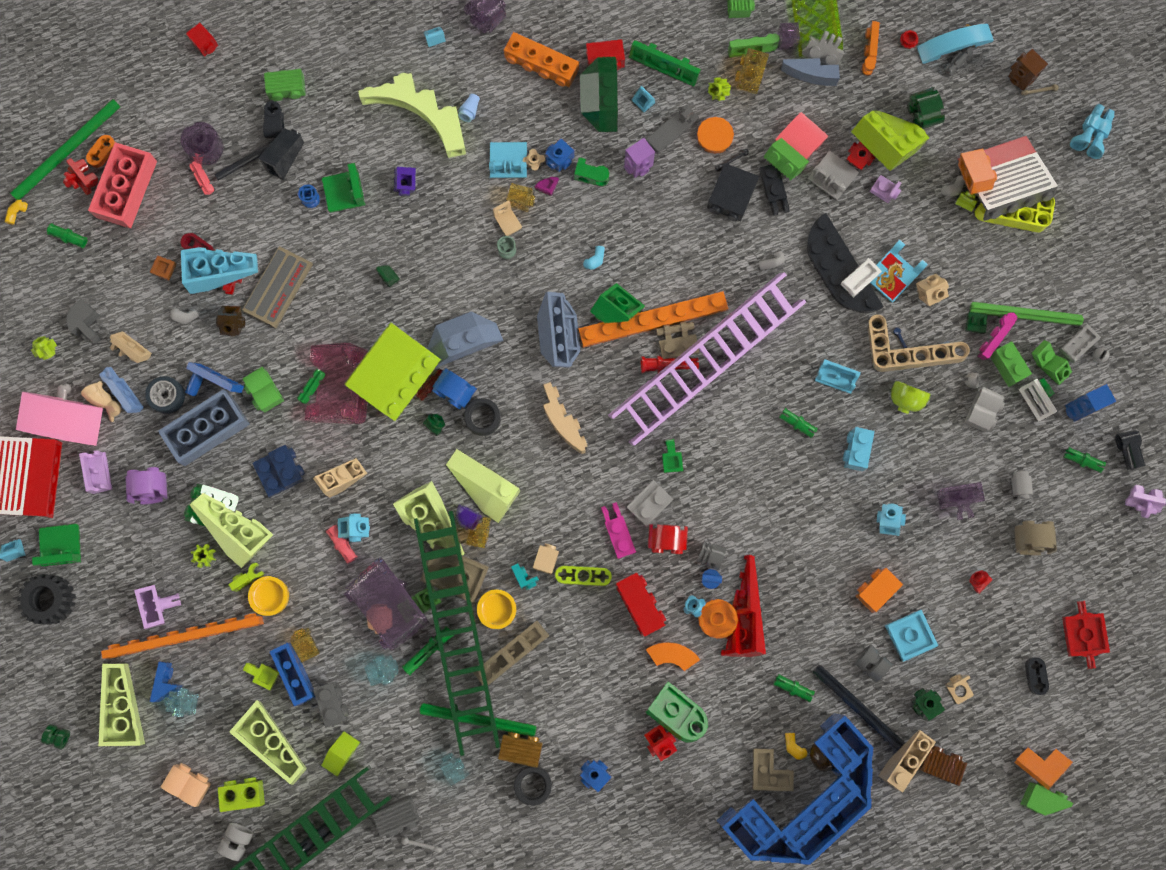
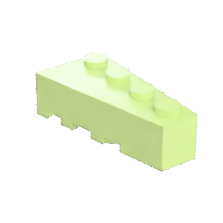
M257 700L230 730L234 737L289 784L294 785L307 769L260 701Z

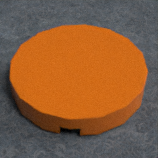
M711 117L704 120L699 126L697 133L699 145L705 151L713 154L722 153L729 148L734 137L733 128L730 123L720 117Z
M721 599L707 602L701 610V616L698 617L699 626L702 631L715 639L726 638L731 635L738 623V616L734 607Z

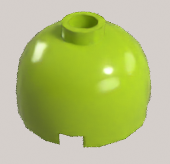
M895 381L891 389L892 402L898 406V411L909 414V411L917 412L922 410L927 405L931 395L928 392L899 381Z

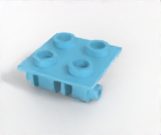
M490 142V178H527V162H523V158L527 157V142Z

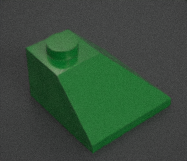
M616 283L599 296L590 312L603 323L628 322L643 310L645 305Z

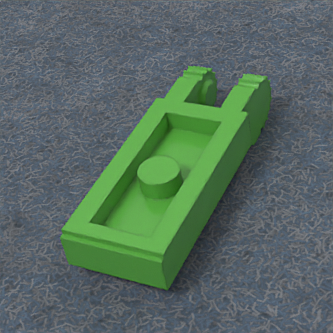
M771 33L766 37H753L743 40L735 39L729 42L728 56L738 57L777 50L780 37L776 33Z

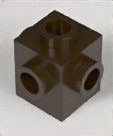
M221 306L216 317V326L220 330V335L239 336L242 328H245L246 322L245 317H242L241 306Z

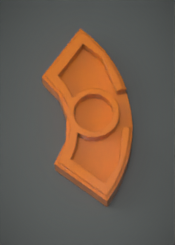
M659 643L645 649L656 666L663 663H673L685 671L700 661L693 651L676 643Z

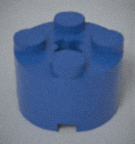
M444 368L432 386L434 387L432 390L443 399L449 397L448 402L460 410L462 407L465 408L477 390L473 385H470L447 368Z

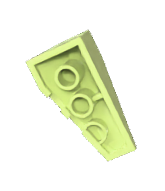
M456 449L446 464L480 510L497 523L501 521L520 493L518 487Z
M432 481L393 503L402 521L406 525L409 524L415 531V518L419 519L422 533L452 527L443 501ZM453 535L427 541L432 549L435 544L445 548L455 546ZM460 544L462 555H464L465 553Z
M204 493L190 504L226 555L241 568L273 536L260 522L254 519L251 521L241 516V512L237 510L234 512L226 508L224 503Z

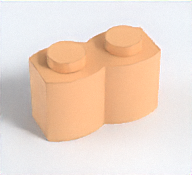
M183 763L173 765L161 788L191 806H199L211 786V783L208 782L209 778L200 773L197 775L190 772L191 768Z

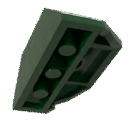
M597 57L580 74L581 114L598 132H618L616 57Z

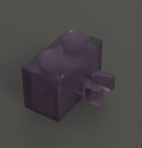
M981 482L946 487L937 491L941 510L957 507V521L963 519V511L967 513L968 519L974 518L973 511L969 505L985 501Z

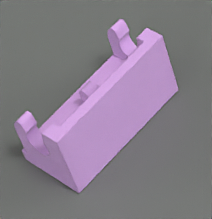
M106 452L80 453L86 492L95 494L112 490Z

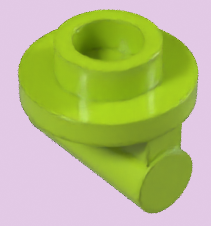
M968 190L966 193L961 192L955 204L972 212L978 202L977 195L970 194Z

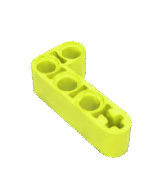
M1053 197L1049 201H1042L1046 207L1042 206L1041 202L1034 204L1032 208L1024 207L1014 213H1006L1007 217L1001 215L996 219L986 221L983 219L986 209L980 203L975 209V216L978 220L1032 232H1042L1052 222L1055 199ZM1019 215L1023 216L1025 221L1021 220ZM1038 219L1043 222V225L1038 222Z

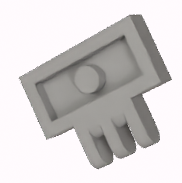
M824 31L820 40L811 36L802 55L810 59L820 58V63L823 65H838L844 55V51L838 49L842 38L838 36L836 41L833 42L835 35L831 34L829 39H826L829 34L828 31Z

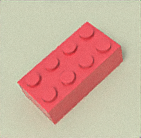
M115 142L88 211L98 219L131 229L157 163L151 153Z

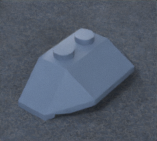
M546 292L537 315L540 352L552 367L569 368L580 353L577 314L565 299L566 297L563 293Z
M469 312L436 325L427 349L441 359L435 367L437 368L503 341V338L495 322L476 313Z

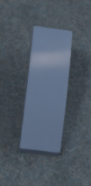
M820 58L783 59L781 65L782 72L812 84L837 86L840 79L839 65H820Z

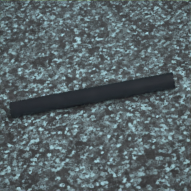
M273 141L214 174L216 179L219 181L259 158Z

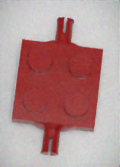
M1086 601L1077 602L1079 614L1062 617L1068 657H1086L1087 669L1096 668L1094 656L1110 653L1104 613H1087Z

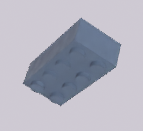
M223 389L158 432L176 461L186 466L250 425L231 393Z

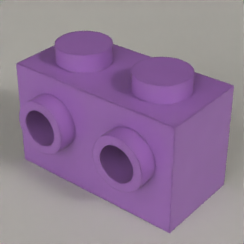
M642 138L625 151L624 168L628 174H632L635 178L639 175L644 176L649 172V168L653 166L655 151L645 138Z

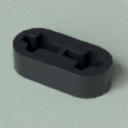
M1037 657L1029 658L1025 663L1029 690L1035 695H1044L1049 690L1045 662ZM1034 661L1040 665V668H1037V675L1036 670L1031 668ZM1038 682L1040 684H1043V688H1040V692L1038 689H1035L1034 685H1037Z

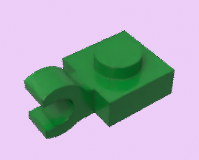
M674 439L666 440L667 453L662 454L664 473L683 472L682 453L675 451Z

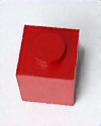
M200 22L186 33L191 43L204 57L207 54L213 53L218 46L214 37Z

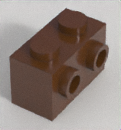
M1031 49L1027 54L1023 52L1016 59V62L1010 68L1012 71L1008 77L1013 85L1018 86L1024 91L1039 77L1048 63Z

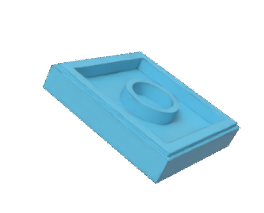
M918 610L885 625L902 662L938 646L922 610Z

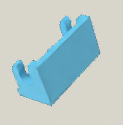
M824 359L815 381L851 394L856 387L855 383L861 372Z

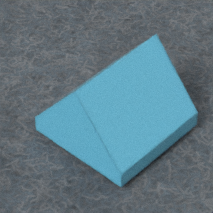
M441 27L424 32L429 47L446 41Z
M640 86L631 99L643 112L655 103V99L642 86Z
M21 539L1 546L0 559L6 562L25 556Z

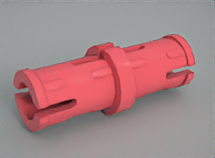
M337 525L330 527L326 531L335 545L334 548L341 553L347 564L358 557L349 545L347 538H338Z

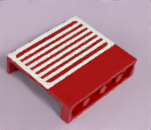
M0 437V514L53 518L62 442L55 439Z

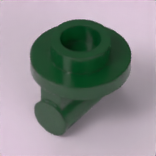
M429 414L423 425L438 436L442 432L445 422L439 414Z

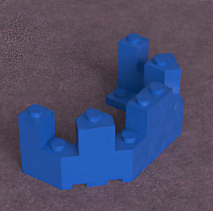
M832 714L820 725L824 733L813 742L835 767L832 771L838 778L782 830L774 824L753 798L738 812L730 807L716 820L750 860L810 865L871 809L873 746L845 715Z

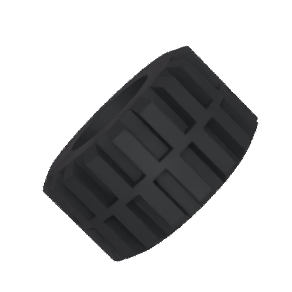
M40 574L37 577L33 576L29 578L30 582L26 581L23 584L25 588H20L19 590L21 597H17V601H20V605H17L18 609L23 610L21 615L27 617L26 620L35 624L52 625L60 623V620L67 618L66 614L72 613L70 607H75V602H72V599L76 598V594L71 593L74 590L73 586H68L70 583L59 576ZM50 588L54 594V602L48 610L44 611L40 607L39 598L44 590Z

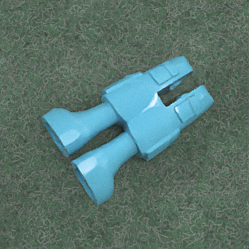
M1097 104L1084 121L1082 128L1084 132L1073 137L1070 142L1071 148L1082 151L1088 147L1092 134H1094L1095 138L1087 150V155L1093 159H1100L1104 154L1103 139L1109 136L1115 113L1114 110L1108 109L1103 118H1101L1100 116L1105 107L1101 104Z

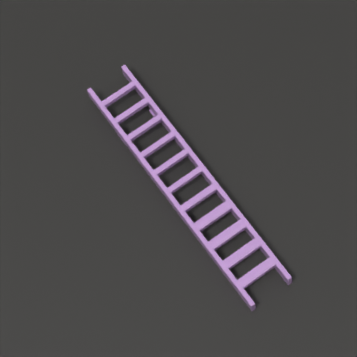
M785 272L776 275L608 414L610 418L614 419L626 409L640 426L642 431L629 441L631 445L635 446L806 303L803 299L798 300L791 306L780 292L776 284L787 276ZM768 290L784 311L778 318L761 297ZM754 302L770 322L764 329L761 328L747 309ZM740 314L756 334L750 341L746 339L733 321ZM725 326H727L742 346L734 354L718 334ZM712 337L728 357L720 366H718L703 346ZM697 349L701 351L714 369L706 378L703 377L689 358ZM683 361L686 362L700 381L691 390L674 369ZM669 372L686 393L677 402L674 401L660 382ZM654 385L657 386L671 405L665 411L659 412L645 394ZM639 397L643 399L657 417L648 426L644 424L630 406Z

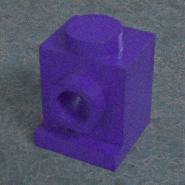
M397 166L394 169V192H399L400 196H410V193L415 191L416 168ZM401 180L406 181L407 185L402 186Z

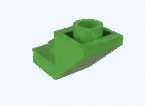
M1044 340L1032 352L1036 365L1058 385L1072 373L1068 361L1055 355L1050 342Z

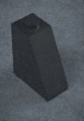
M284 128L260 155L259 160L268 173L284 180L304 144L301 134L294 129L290 131Z

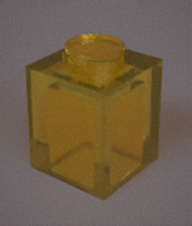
M511 183L506 201L510 202L512 208L528 212L530 206H534L536 196L533 195L532 188Z

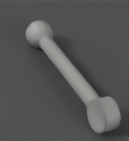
M407 837L401 839L403 845L411 844L442 852V847L412 841Z

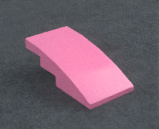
M22 392L16 430L96 446L103 407L63 400V398Z

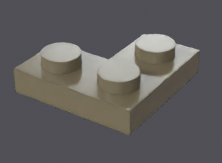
M753 748L752 789L794 791V771L774 769V749Z

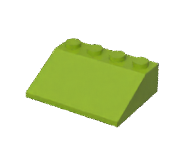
M390 322L344 385L389 418L396 421L441 359Z

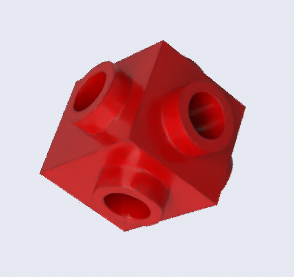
M859 141L858 144L854 142L848 152L851 154L846 160L859 170H862L865 165L869 166L875 156ZM860 151L865 153L864 157L859 156Z
M658 725L644 735L650 744L647 746L649 752L653 757L657 755L660 761L678 751L673 744L676 742L674 736L670 732L666 733L661 725Z

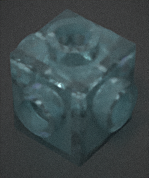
M384 655L377 656L364 667L371 686L382 683V685L389 684L394 681L393 678L398 674V664L393 660L392 655L387 657Z
M177 687V691H170L165 698L166 711L172 712V716L184 717V714H195L199 694L189 693V689Z

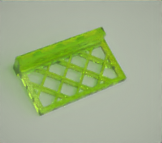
M791 0L799 57L803 56V43L806 40L809 41V36L814 30L821 34V36L824 32L817 28L821 20L828 24L825 31H829L830 35H835L833 42L836 41L838 36L842 38L837 0H825V2L815 0L816 3L812 8L804 4L806 0ZM819 4L826 7L822 15L815 11ZM801 7L809 11L804 18L797 14ZM811 13L819 18L814 25L807 21ZM803 24L811 28L806 35L799 31ZM843 39L839 44L838 49L843 50Z

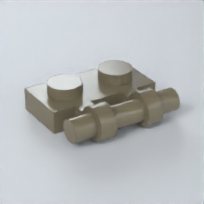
M685 321L674 326L663 325V328L656 329L657 336L665 335V340L658 342L663 359L677 358L697 342L696 334L688 336V330L695 329L694 322L686 323ZM681 332L682 337H671L672 333ZM697 349L691 355L699 354V349Z

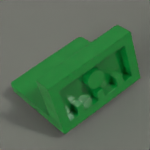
M355 163L347 164L349 171L322 178L327 207L330 213L366 205L359 171Z
M78 524L39 529L40 557H32L33 566L47 567L81 563L80 530Z

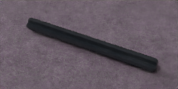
M818 665L814 669L813 673L897 751L905 744L896 733L823 666Z

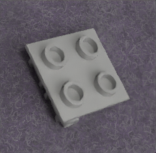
M829 151L819 165L813 169L808 179L838 200L859 172Z

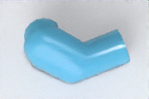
M596 246L595 255L585 259L583 262L585 269L593 270L602 265L605 247Z

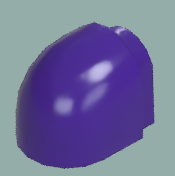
M459 504L456 510V520L466 530L475 529L482 517L479 513L462 504Z

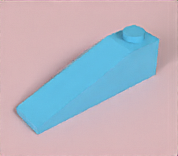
M201 247L181 250L182 284L190 294L210 291L258 273L257 255L235 251L229 253L218 249L212 251Z

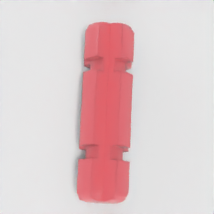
M193 161L189 167L192 172H195L193 174L199 186L202 187L203 193L205 195L212 194L214 188L212 184H209L210 181L200 162Z

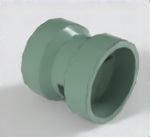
M503 236L497 241L500 257L511 259L515 256L516 244L512 237Z

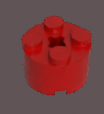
M649 524L648 548H651L653 553H663V549L671 550V554H683V550H687L688 526H684V530H680V526L657 524V528H653V524Z

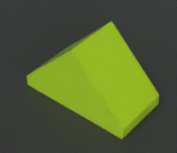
M344 731L328 750L321 766L338 777L361 742Z

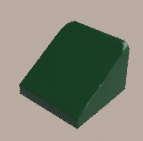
M389 265L376 267L378 275L388 287L399 281L400 278Z

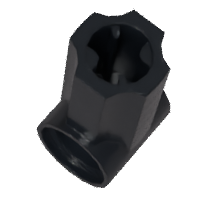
M1133 430L1116 434V445L1122 451L1127 470L1144 467L1145 462L1140 448L1142 438L1139 431Z

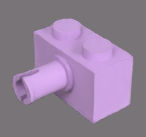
M155 585L134 590L145 630L165 624L162 615L163 610L181 606L180 600L171 602L180 599L178 593L160 598L157 596Z

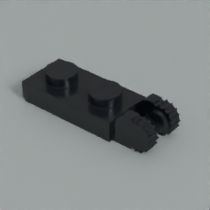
M772 164L760 167L761 179L773 215H778L776 203L778 201H781L784 213H788L790 211L780 170L778 171V168H775Z

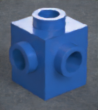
M562 139L555 145L551 144L545 153L546 164L552 170L556 169L558 172L562 169H567L574 158V150Z
M594 759L591 762L587 760L580 768L582 770L580 773L582 779L580 781L588 789L592 786L599 792L611 779V775L606 771L608 767L600 759L597 762ZM596 771L598 775L596 777H592L590 775L591 772Z

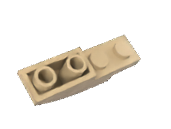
M551 382L544 384V390L549 403L544 404L543 408L549 421L567 444L579 453L584 454L586 451L585 447L588 446L584 436L580 437L578 430L581 428L577 418L573 419L572 414L564 417L567 413L564 405H559L557 400L560 397L557 387H552Z

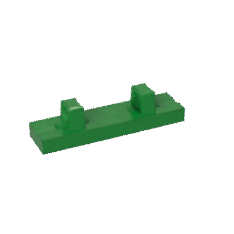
M634 40L628 58L695 87L701 69L690 65V59L684 57L681 61L656 50V44L650 43L647 46Z

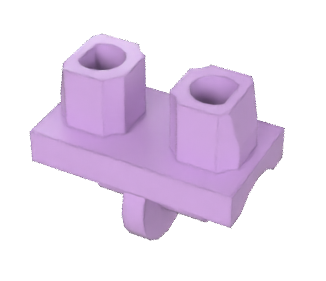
M1135 485L1130 491V496L1125 500V505L1136 507L1137 511H1141L1143 518H1149L1150 514L1156 515L1157 512H1161L1162 508L1166 506V499L1163 498L1161 490H1151L1148 495L1144 494L1143 486Z

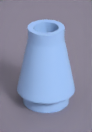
M470 94L458 109V117L465 122H471L475 119L480 98L475 94Z

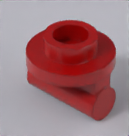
M983 570L973 573L970 577V583L978 594L993 580Z

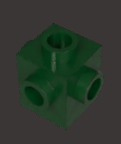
M922 688L915 692V697L911 699L913 703L912 709L918 716L921 715L925 721H930L945 711V708L940 703L942 699L935 690H925Z

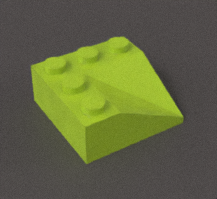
M871 111L866 114L851 131L889 171L914 155L930 138L917 124L881 111Z

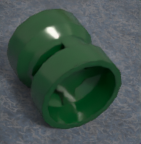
M49 724L42 734L41 743L46 745L52 744L55 748L62 750L69 740L70 731L66 729L60 730L57 726Z

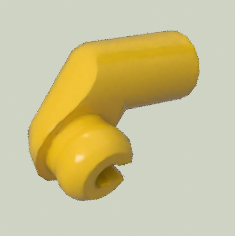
M16 200L8 207L5 223L14 225L17 212L19 210L25 212L28 204L22 202V200Z

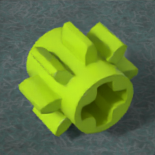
M714 78V82L709 83L708 93L712 96V100L718 99V101H723L725 96H730L731 85H729L726 78Z
M41 336L32 342L33 348L31 352L35 357L46 360L55 355V347L57 345L53 338L49 339Z
M205 544L204 548L196 545L197 549L195 552L191 551L194 557L191 562H198L197 567L202 568L203 564L211 567L210 562L212 560L216 561V558H213V553L216 550H209L210 545ZM201 553L205 554L206 558L200 557Z

